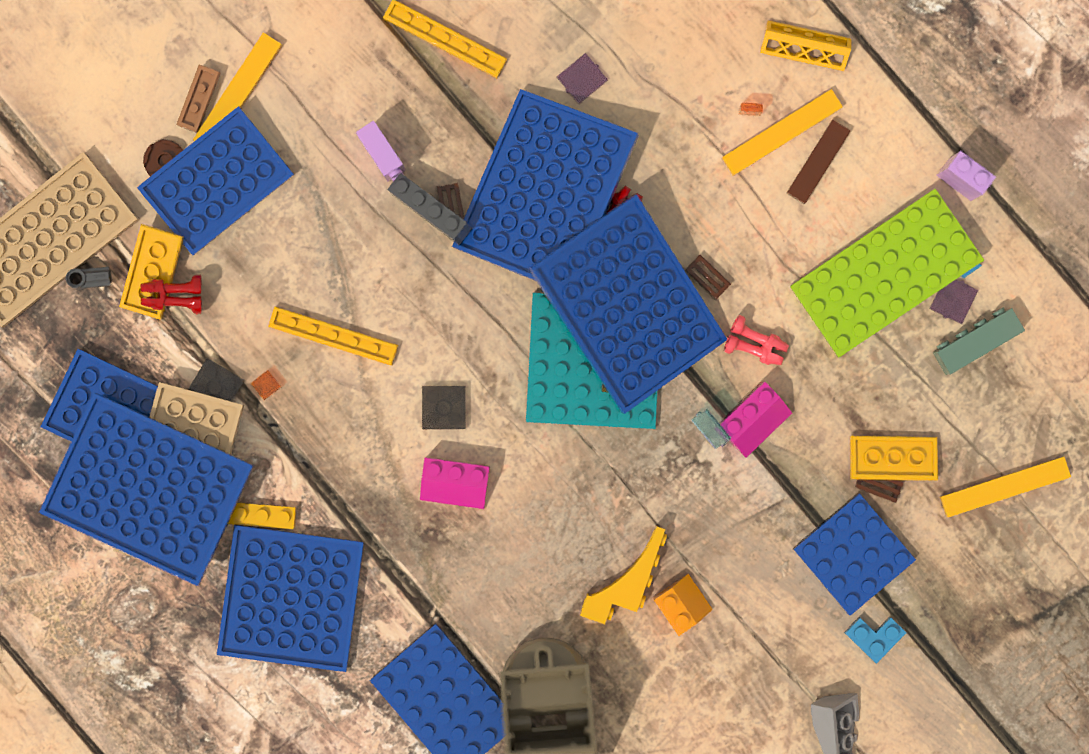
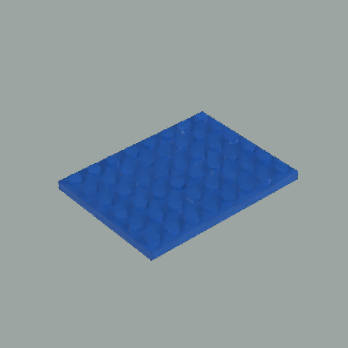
M520 89L463 219L471 226L472 230L460 245L454 242L452 247L536 281L529 270L530 266L606 214L639 134Z
M637 194L628 198L529 267L530 272L623 414L630 411L728 340Z
M93 393L39 513L199 586L254 465L98 393Z

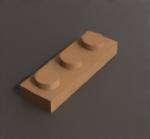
M200 64L198 65L176 123L177 126L195 133L199 131L221 74L220 72Z

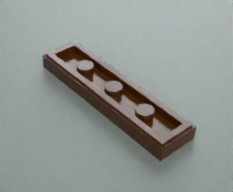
M832 119L786 192L788 195L803 204L807 202L849 135L850 130Z

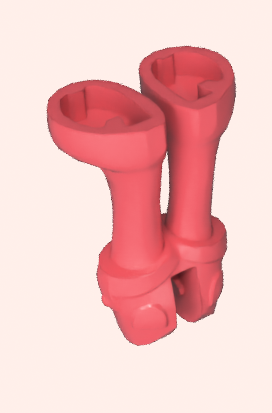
M738 315L730 332L760 343L762 346L759 347L744 342L730 334L727 337L728 340L725 343L723 352L731 354L734 350H740L759 357V361L766 365H782L784 358L776 353H771V350L775 348V350L787 352L789 345L775 334L767 336L750 329L745 324V317Z

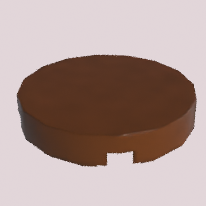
M166 139L158 140L149 145L143 158V164L149 176H152L182 152L183 148L176 142Z

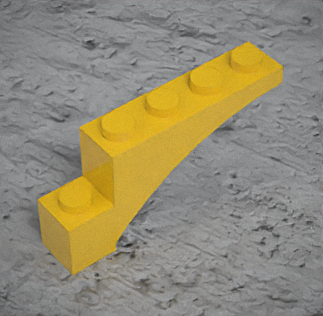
M655 526L645 549L622 576L598 592L586 594L580 616L605 624L606 620H611L614 612V608L611 607L612 604L635 612L638 611V608H643L646 596L643 595L645 587H650L653 575H650L652 567H657L660 555L657 554L659 546L663 547L667 538L664 528Z

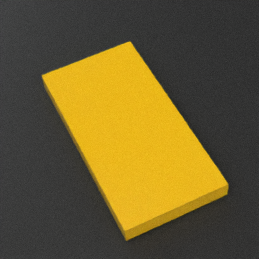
M141 224L119 307L161 320L163 318L166 306L163 307V310H153L151 307L141 305V297H157V292H141L140 284L150 282L153 279H162L164 283H172L184 236Z
M850 436V480L937 481V437Z

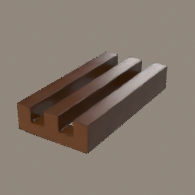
M458 183L437 186L439 202L444 205L442 191H446L449 209L454 212L451 189H455L459 216L464 219Z
M701 255L685 269L715 300L731 285ZM700 261L724 286L721 287L697 263ZM694 267L705 279H707L718 290V292L715 293L691 269Z
M857 480L855 488L896 503L904 483L898 480H885L896 485V488H892L874 480ZM864 481L893 493V496L891 497L861 485V482Z

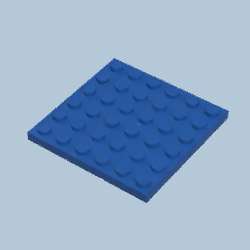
M234 525L217 655L347 672L364 542Z

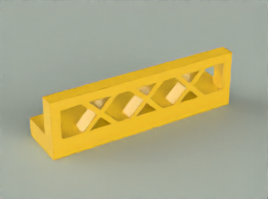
M767 20L760 53L844 71L851 51V38ZM768 39L776 40L781 45L775 49L766 47ZM793 44L799 45L801 51L791 53L787 47ZM813 49L820 50L823 55L818 58L811 57L808 52L812 51ZM834 54L844 55L842 63L832 62L830 56Z

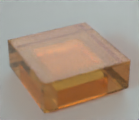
M741 103L738 115L760 116L763 111V105Z
M269 370L251 383L264 401L282 388Z

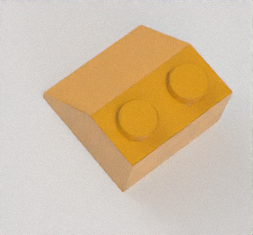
M686 574L653 597L678 636L695 626L713 610L689 574Z

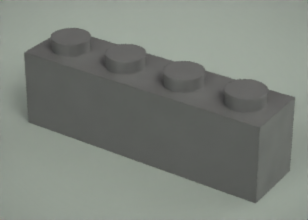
M402 173L397 176L387 189L395 198L458 245L461 244L472 230L466 221Z

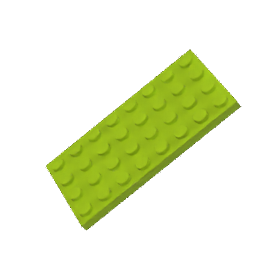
M933 189L791 285L790 288L839 358L983 262L984 259L938 191Z

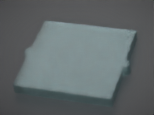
M708 409L702 413L699 411L696 417L692 419V422L715 449L720 446L724 447L726 442L732 439Z

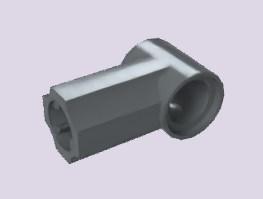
M110 267L71 269L66 274V283L76 290L112 286ZM77 274H81V283L78 285H74L73 277Z

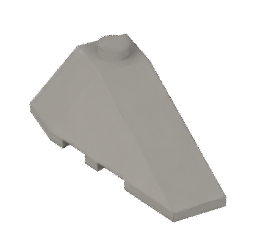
M857 693L825 696L812 703L813 727L823 754H852L853 744L857 742V734H854L855 721H859Z

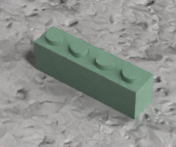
M1003 307L992 313L994 317L986 321L984 318L975 323V328L968 332L965 329L956 334L955 337L957 339L949 343L946 340L937 345L938 350L933 352L945 375L956 372L1024 332L1025 329L1013 309L1005 310Z

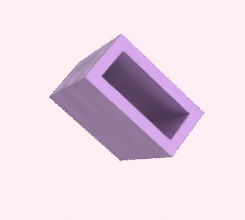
M374 120L355 132L388 182L390 180L394 181L398 175L406 171Z
M962 151L950 157L936 175L970 201L982 196L996 178Z

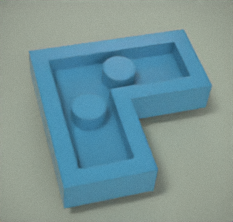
M858 617L844 632L876 664L906 634L891 617L875 632Z

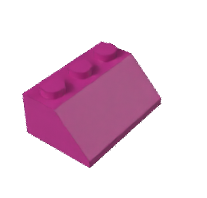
M762 382L716 428L747 458L792 412L781 397L766 382Z
M425 457L420 500L484 509L490 466Z

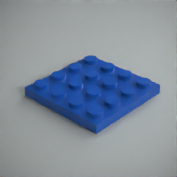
M860 493L793 548L849 616L916 561Z

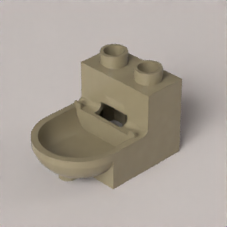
M555 638L530 640L515 649L507 659L503 671H500L505 754H597L589 664H586L579 651L572 645ZM566 713L567 725H546L532 728L531 716Z

